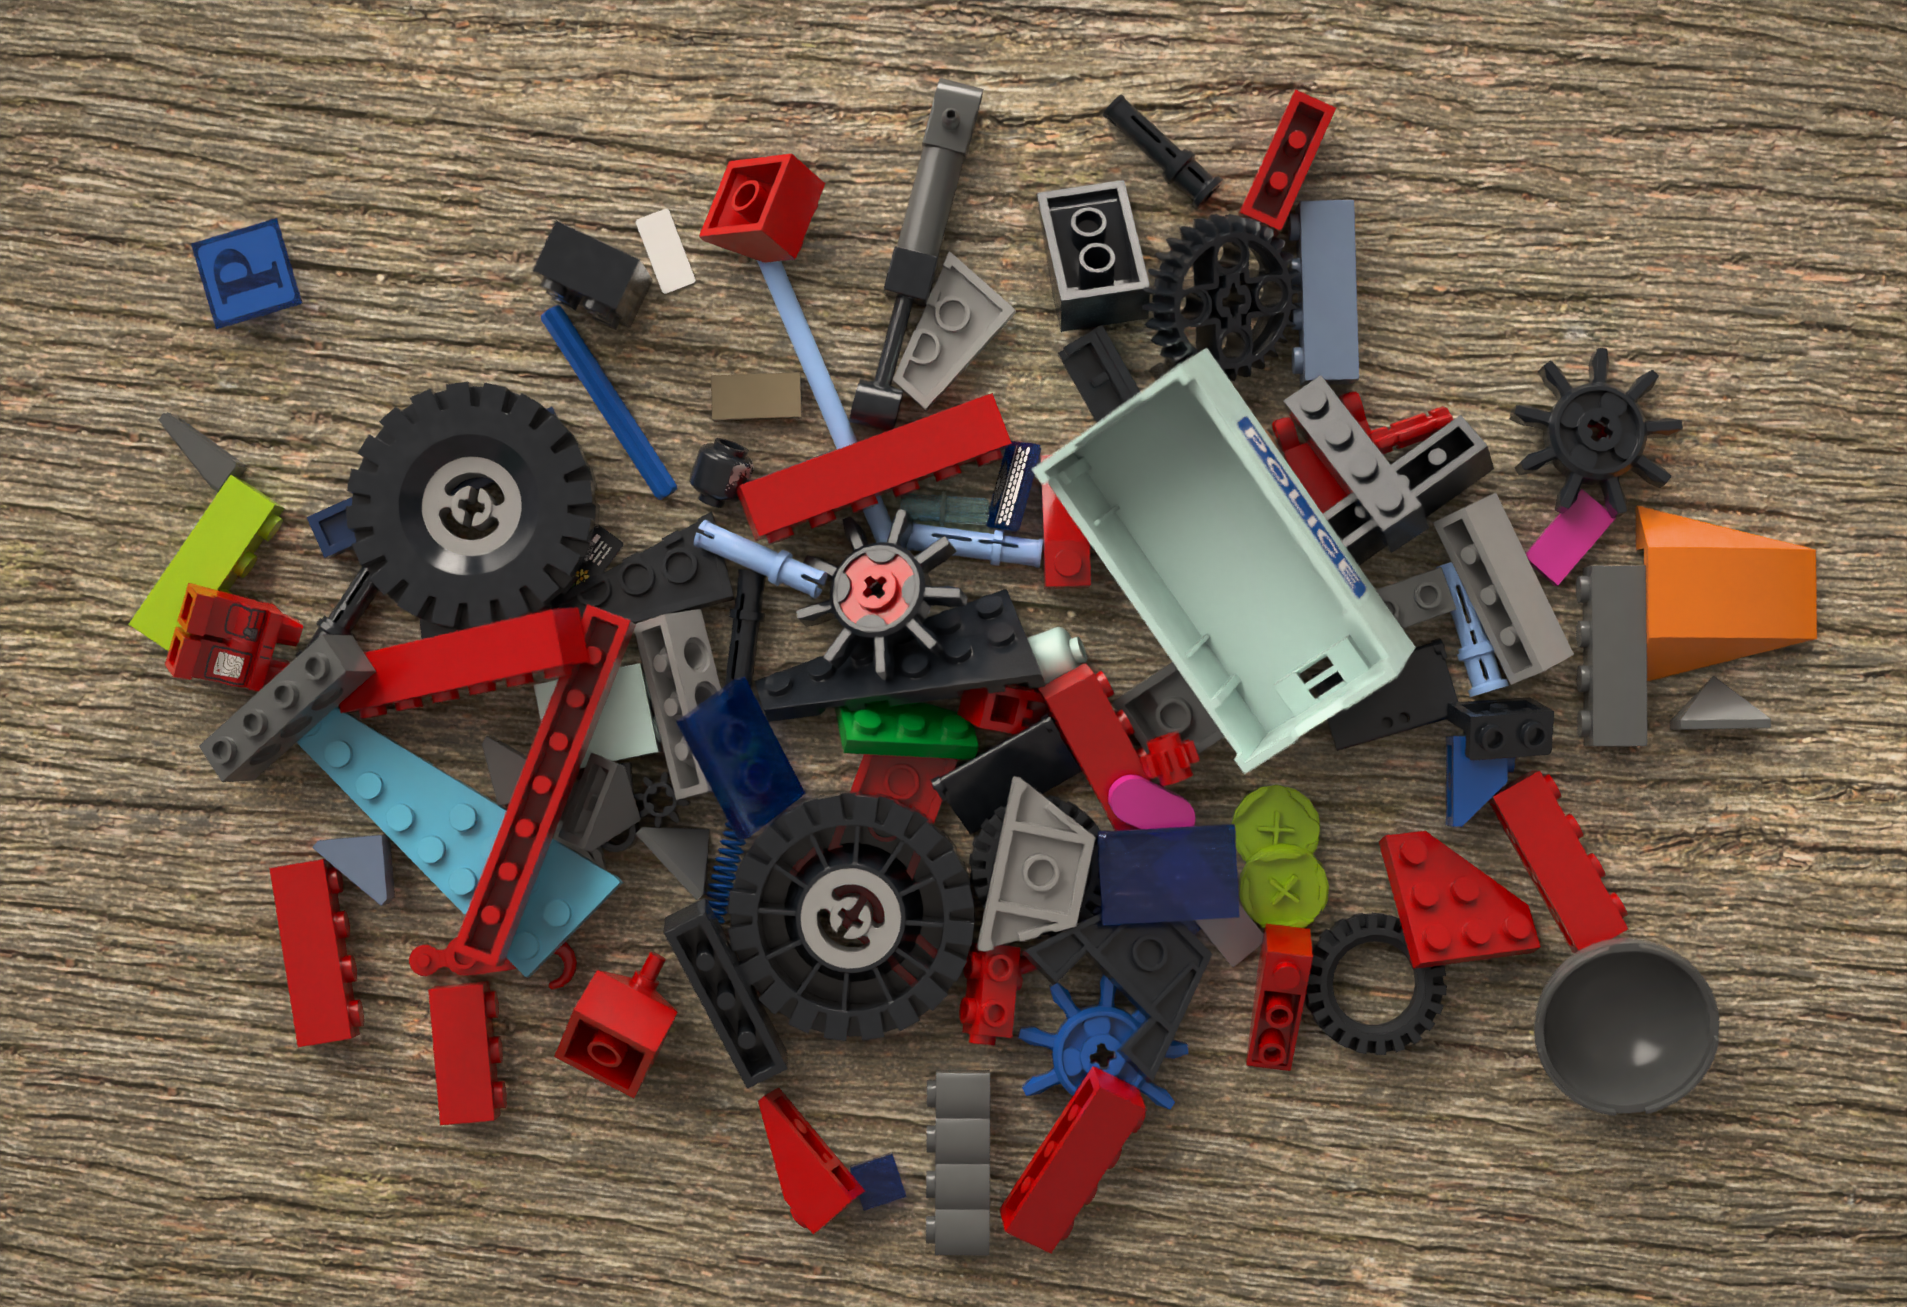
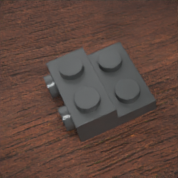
M1173 662L1112 702L1117 709L1115 712L1120 709L1124 711L1135 731L1133 734L1147 754L1150 753L1147 741L1171 732L1179 731L1182 741L1186 739L1194 740L1198 754L1225 737Z

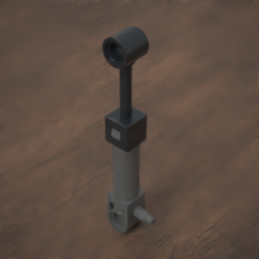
M944 78L939 79L922 141V153L897 246L894 247L884 284L885 296L895 298L896 300L874 381L859 380L849 418L851 423L885 432L895 428L904 390L891 386L912 305L914 303L926 306L938 267V256L963 162L966 161L984 91L982 88Z

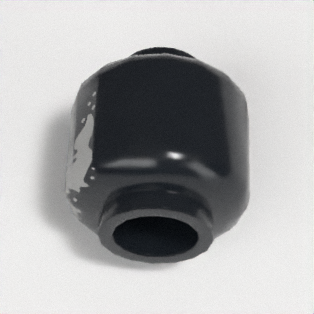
M715 438L714 443H707L700 447L690 473L689 482L696 491L700 492L698 499L701 502L713 507L723 508L725 502L735 503L740 501L737 489L740 485L750 482L754 471V463L747 456L749 450L736 442L723 438Z

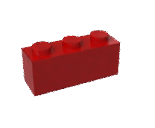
M1295 89L1238 216L1254 219L1260 222L1261 226L1269 227L1273 230V237L1279 235L1336 107Z
M489 981L432 987L428 989L440 1126L494 1121L501 1115L500 1109L507 1106L506 1085L504 1081H498L496 1063L503 1062L502 1040L500 1036H494L492 1019L499 1017L497 992L490 991Z

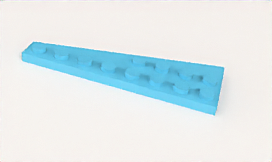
M337 706L298 740L297 743L466 916L507 809L503 806H498L490 798L433 766L434 764L400 746L396 741L372 729L353 715L340 713V707ZM552 838L506 958L526 978L531 977L624 882L618 876L606 871L579 852L573 851Z

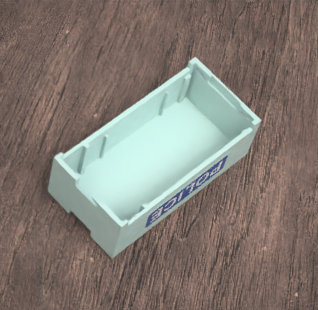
M1207 348L1174 368L1032 469L1042 485L1048 482L1237 753L1234 760L1244 774L1293 744L1298 737L1343 708H1349L1397 677L1415 649L1414 644ZM1328 656L1333 665L1304 683L1299 675ZM1338 671L1344 680L1315 699L1309 689Z

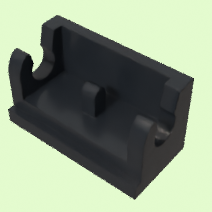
M1103 325L1063 347L1064 350L1058 353L1060 360L1096 423L1141 393Z

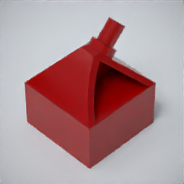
M650 952L641 971L635 970L632 977L597 970L571 1014L554 1057L635 1098L656 1061L678 1013L656 990L660 983L657 977L666 959L655 952Z

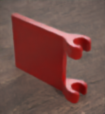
M1352 391L1340 395L1338 398L1365 433L1369 435L1371 430L1359 394ZM1285 417L1275 420L1271 427L1287 464L1323 514L1347 497V494L1308 443L1300 445L1292 419Z

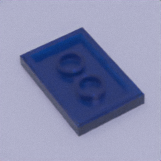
M745 676L734 679L676 721L738 840L751 837L806 794Z

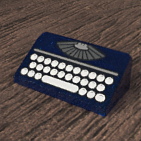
M1011 441V444L1005 449L985 521L988 528L1003 530L1014 535L1019 533L1035 475L1032 469L1037 466L1042 449L1040 445Z

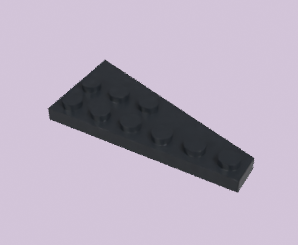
M1007 589L985 595L982 598L967 603L966 606H958L926 618L923 626L937 636L944 649L938 657L924 650L912 635L898 643H894L893 657L895 665L893 679L883 680L876 673L873 663L874 645L860 641L839 669L832 666L823 658L824 656H820L755 681L768 722L819 716L826 708L847 705L849 711L865 710L869 702L888 700L890 706L959 698L965 690L987 687L990 694L1005 692L1006 685L1028 682L1030 688L1044 687L1046 685Z

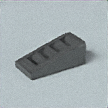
M167 412L163 413L159 418L167 433L210 487L217 493L230 475L241 478L247 468L244 463L179 416Z

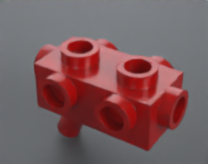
M972 943L967 956V962L963 968L964 976L967 978L966 997H963L959 1007V1019L963 1024L962 1033L969 1034L968 1043L995 1045L996 1037L1012 1038L1016 991L1022 988V975L1038 969L1024 955L1020 956L1021 947L1005 946V944L993 947L992 950L981 951L977 948L978 943Z

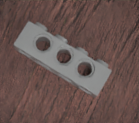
M701 609L664 614L635 624L636 640L676 800L744 784Z

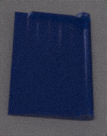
M1235 824L1098 832L1103 925L1240 917Z

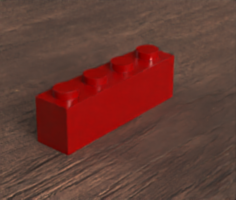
M1085 662L1047 683L1046 686L1038 688L1126 850L1129 852L1156 837L1119 819L1110 808L1108 802L1109 790L1112 784L1120 777L1138 775L1149 781L1151 779L1146 777L1140 756L1147 753L1143 747L1137 750L1134 749L1128 736L1135 733L1124 711L1120 709L1115 712L1108 698L1114 695V691L1102 670L1094 674Z
M1531 770L1504 785L1488 803L1572 953H1576L1589 945L1610 940L1628 930L1623 920L1624 917L1628 916V913L1615 892L1609 894L1601 878L1605 877L1606 874L1597 857L1593 853L1587 855L1579 839L1584 837L1578 822L1571 813L1566 816L1557 802L1562 796L1553 778L1549 774L1543 776L1541 771Z
M326 859L269 868L297 1046L304 1047L352 1039L360 1035L359 1027L364 1026L365 1019L362 1002L360 999L355 1000L352 982L357 981L356 961L353 955H347L345 938L350 937L349 917L346 910L340 911L338 893L343 892L342 873Z
M1092 1066L999 1210L1006 1233L1051 1254L1060 1240L1064 1241L1067 1239L1073 1229L1075 1217L1083 1205H1088L1095 1197L1100 1179L1107 1169H1112L1117 1164L1121 1156L1122 1146L1130 1134L1136 1133L1144 1122L1146 1107L1139 1088Z

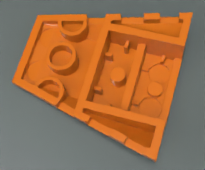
M1638 505L1635 506L1636 551H1644V566H1646L1647 682L1817 639L1815 549Z

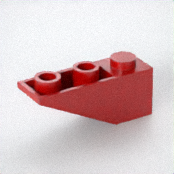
M1265 924L1258 962L1246 1066L1291 1071L1313 959L1310 929Z

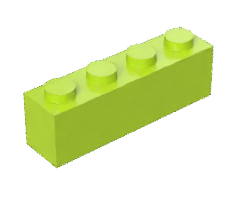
M230 475L129 625L169 651L175 627H181L177 620L188 583L232 594L229 590L238 576L244 578L254 567L258 558L254 553L264 539L266 541L271 540L281 527L283 519L279 516L285 508L241 478Z

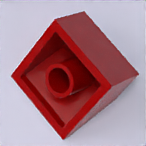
M792 153L729 161L699 237L704 242L764 263L796 260L798 252L803 246V240L813 214L818 208V202L826 183Z

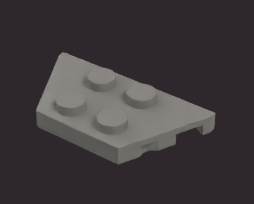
M1013 776L977 944L978 950L981 951L992 950L995 946L1017 940L1021 942L1036 938L1040 934L1049 931L1058 932L1076 927L1095 837L1020 777Z

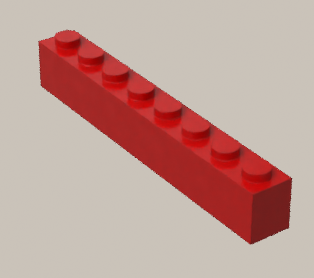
M587 605L581 620L589 662L571 666L572 675L559 677L452 949V951L494 967L503 966L636 626L628 619L591 605Z

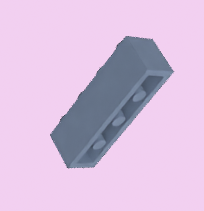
M1354 200L1300 201L1295 208V214H1289L1288 238L1289 241H1296V258L1290 261L1289 267L1299 271V274L1291 279V285H1297L1302 289L1300 292H1297L1298 303H1295L1301 308L1290 311V320L1296 325L1291 327V329L1299 330V347L1292 348V373L1300 374V386L1307 385L1320 375L1328 385L1354 384L1359 380Z

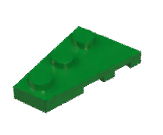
M888 700L869 702L865 710L849 711L847 705L834 707L843 753L973 759L976 757L979 748L974 725L957 715L958 712L922 702L890 706Z

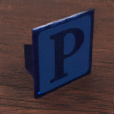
M277 218L191 243L217 330L303 304Z

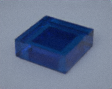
M893 1152L850 1166L853 1177L865 1190L859 1196L864 1211L907 1197Z

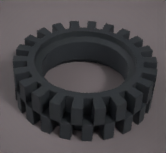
M1049 795L1047 799L1095 837L1077 921L1078 924L1083 919L1088 920L1094 916L1093 909L1097 905L1101 907L1105 900L1103 893L1105 888L1109 889L1111 883L1109 870H1112V859L1108 854L1110 849L1101 830L1085 812L1069 801L1065 802L1060 800L1059 797ZM1002 805L994 810L995 815L990 820L986 818L982 823V830L979 836L975 835L972 843L974 848L969 857L971 882L984 909L1007 806L1003 808ZM1064 930L1058 932L1049 931L1046 933H1042L1038 937L1033 939H1041V935H1050V937H1053L1060 934V932Z
M1373 912L1372 914L1359 913L1352 915L1353 917L1335 922V926L1319 935L1321 939L1316 945H1312L1313 959L1305 1003L1314 1017L1313 1020L1338 1044L1358 1053L1386 1055V1052L1389 1051L1399 1052L1405 1050L1404 1046L1409 1043L1416 1044L1422 1039L1420 1035L1425 1030L1430 1031L1436 1024L1433 1022L1436 1014L1441 1015L1444 1007L1441 1004L1442 996L1446 995L1447 985L1443 982V976H1446L1444 965L1413 969L1400 919L1392 915ZM1366 942H1385L1395 946L1407 957L1414 972V993L1408 1007L1390 1022L1379 1025H1366L1352 1020L1342 1011L1334 996L1333 979L1339 961L1349 950Z

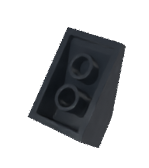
M1124 180L1037 193L1047 266L1060 331L1065 332L1149 319V311L1144 310L1142 306L1150 303V293L1143 290L1144 287L1150 286Z

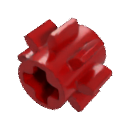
M1179 731L1158 736L1146 742L1150 753L1140 756L1146 777L1151 779L1158 777L1161 786H1167L1186 780L1194 775L1190 764L1200 761L1194 740L1186 739L1182 741Z

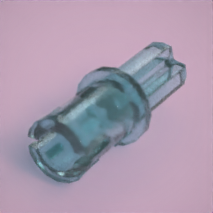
M942 491V496L911 493L901 496L900 509L906 510L915 521L940 522V527H945V522L985 525L989 520L990 505L989 500L985 498L947 496V491Z

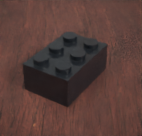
M557 220L532 270L542 281L540 287L547 290L546 294L552 297L551 300L573 311H576L578 305H581L588 309L587 313L593 316V320L614 330L617 329L619 323L631 328L653 281L640 259Z

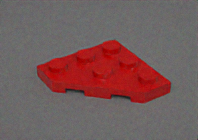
M1427 831L1385 835L1378 841L1413 969L1530 954L1541 948L1529 905Z

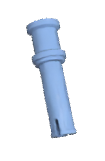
M1452 562L1436 567L1442 568L1456 606V610L1450 613L1452 614L1462 647L1458 649L1459 654H1457L1459 661L1464 662L1472 687L1468 690L1469 696L1473 697L1509 686L1508 680L1503 679L1494 654L1495 651L1490 640L1487 639L1485 630ZM1456 586L1459 587L1469 623L1466 621ZM1470 631L1473 632L1476 644H1473ZM1479 660L1482 662L1487 680L1484 679Z

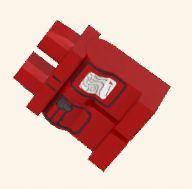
M188 583L177 620L181 627H175L165 666L171 675L176 678L191 680L193 677L220 682L234 687H247L249 690L259 692L264 685H267L290 664L287 659L272 656L276 643L296 647L300 641L303 625L299 620L282 614L275 604L259 602Z

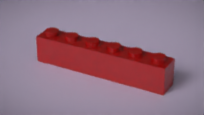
M993 393L744 483L738 487L737 494L755 541L767 538L770 545L794 536L792 528L809 522L811 529L837 520L835 512L851 507L853 513H858L879 504L876 497L893 491L895 498L920 489L918 481L932 476L935 477L937 483L953 478L962 473L959 466L976 460L978 467H982L1003 458L1001 451L1011 444V440Z
M579 608L549 610L364 652L376 672L339 704L340 713L359 711L360 719L387 715L386 706L395 704L396 711L423 707L422 698L432 697L433 704L460 699L458 690L468 689L469 696L497 691L495 682L506 680L507 688L534 683L533 674L541 672L544 673L545 680L572 675L571 666L589 662Z

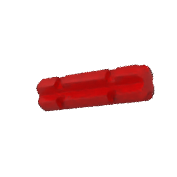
M1442 406L1428 411L1429 416L1421 413L1390 424L1391 429L1383 426L1372 430L1368 436L1384 455L1392 452L1393 446L1396 449H1401L1426 440L1431 436V433H1436L1453 421V417L1448 408Z

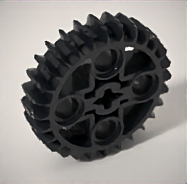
M1213 214L1209 215L1208 220L1202 218L1194 219L1193 228L1187 226L1179 227L1181 240L1175 238L1166 239L1170 248L1168 254L1155 253L1162 263L1159 269L1147 270L1149 274L1155 277V282L1153 286L1143 288L1145 292L1152 294V302L1142 306L1144 310L1153 312L1154 317L1144 325L1150 329L1157 330L1151 342L1163 347L1160 355L1165 359L1172 360L1173 367L1176 368L1207 348L1228 379L1235 382L1237 375L1251 377V367L1265 369L1264 355L1272 358L1278 357L1274 348L1276 342L1288 343V340L1282 333L1285 327L1296 326L1289 319L1290 311L1301 308L1292 302V294L1300 292L1302 289L1291 285V279L1297 276L1299 271L1287 267L1294 255L1281 251L1285 241L1273 237L1272 229L1261 226L1260 222L1254 219L1242 218V216L1226 214L1225 216ZM1221 247H1223V255L1221 259L1218 260L1219 250ZM1249 249L1259 263V270H1249ZM1193 264L1194 278L1185 279L1190 267ZM1263 286V294L1259 299V292L1261 287ZM1185 297V299H1186L1185 307H1184V309L1181 311V310H1180V305H1181V302H1182L1183 298ZM1259 317L1254 328L1251 329V318ZM1185 327H1196V348L1188 340L1184 332ZM1226 336V338H1227V340H1226V345H1225V347L1222 349V341H1223L1224 337Z

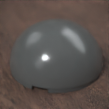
M1617 938L1604 940L1589 945L1567 958L1548 979L1541 992L1535 1011V1044L1541 1064L1549 1078L1562 1093L1575 1103L1592 1111L1617 1116V1113H1637L1643 1111L1648 1114L1677 1102L1693 1090L1703 1079L1718 1049L1719 1012L1715 997L1707 981L1679 953L1661 944L1643 939Z

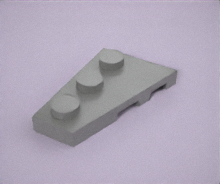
M950 251L945 259L936 285L930 293L917 328L912 334L893 377V382L926 412L1016 314V310Z

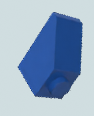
M1446 736V826L1462 827L1508 782V773L1514 772L1515 757L1472 761L1465 756L1466 736Z

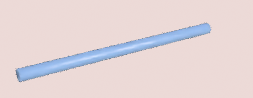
M757 260L836 449L858 442L782 262L764 263ZM878 496L876 498L879 504L863 512L876 543H886L892 521L881 496Z

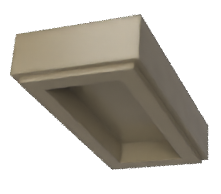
M800 372L711 375L712 420L801 419Z

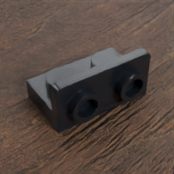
M1531 697L1448 703L1447 720L1463 730V733L1466 735L1465 756L1472 761L1549 755L1552 752L1554 711Z

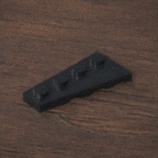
M712 511L700 517L698 522L680 532L676 530L665 536L658 544L641 553L636 552L623 559V563L604 573L599 572L570 588L565 595L559 594L551 601L553 605L551 610L579 608L582 620L587 605H591L637 624L664 614L697 610L735 600L725 558L694 546L696 532L714 539L699 529L700 524L704 520H708L716 525Z

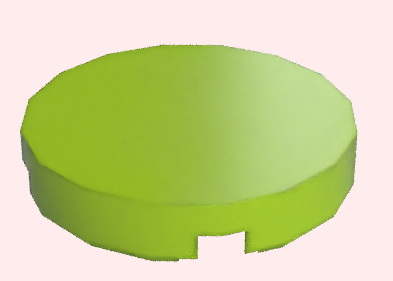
M1277 784L1263 786L1245 795L1235 808L1230 825L1232 843L1241 859L1245 862L1259 850L1275 844L1298 845L1314 853L1320 838L1319 815L1311 801L1296 789Z
M1275 844L1259 850L1248 859L1240 873L1238 892L1244 910L1251 919L1261 924V927L1265 928V924L1268 923L1306 928L1315 921L1314 918L1325 908L1328 902L1329 883L1323 864L1312 852L1298 845Z

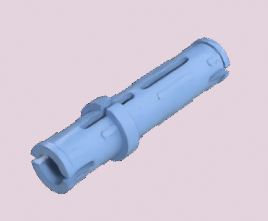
M704 520L700 524L699 529L714 539L696 532L694 538L695 547L705 549L768 577V582L779 586L783 583L810 595L814 599L822 592V589L818 588L817 584L807 581V579L824 586L827 579L826 571L818 570L792 559L793 555L788 551L781 550L776 552L712 524L708 520Z
M915 522L913 523V530L907 543L908 551H923L933 542L945 536L957 551L952 556L991 560L990 565L999 566L1000 562L1035 566V568H1040L1043 539L1036 540L1006 536L1003 530H995L994 534L916 524Z

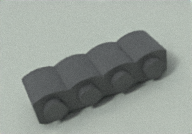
M936 1070V1080H927V1107L936 1108V1125H927L926 1152L935 1153V1171H926V1198H935V1216H926V1244H935V1255H989L990 1070Z

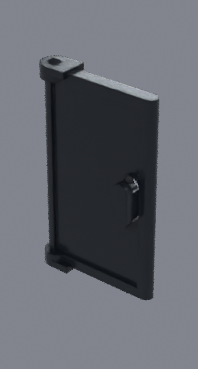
M1441 638L1431 640L1429 644L1415 647L1397 677L1349 708H1343L1327 719L1337 751L1447 719L1448 703L1458 702L1445 661L1447 654ZM1338 671L1314 686L1317 697L1344 680ZM1320 673L1311 675V678H1314Z
M1048 712L1041 716L1040 721L942 777L936 776L931 779L933 789L937 791L943 801L946 800L969 834L972 835L982 829L981 825L986 818L990 820L995 815L994 810L1001 805L1003 808L1007 806L1013 776L1020 777L1042 795L1081 773L1082 769L1061 737L1055 719Z

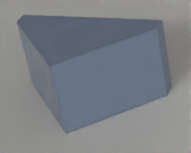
M386 834L319 840L312 847L379 905L389 904L394 899L391 842Z

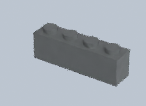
M1646 566L1583 568V576H1578L1576 580V599L1578 603H1583V621H1578L1576 626L1578 648H1583V665H1579L1577 668L1576 683L1578 692H1584V710H1579L1577 714L1578 736L1584 737V746H1648Z

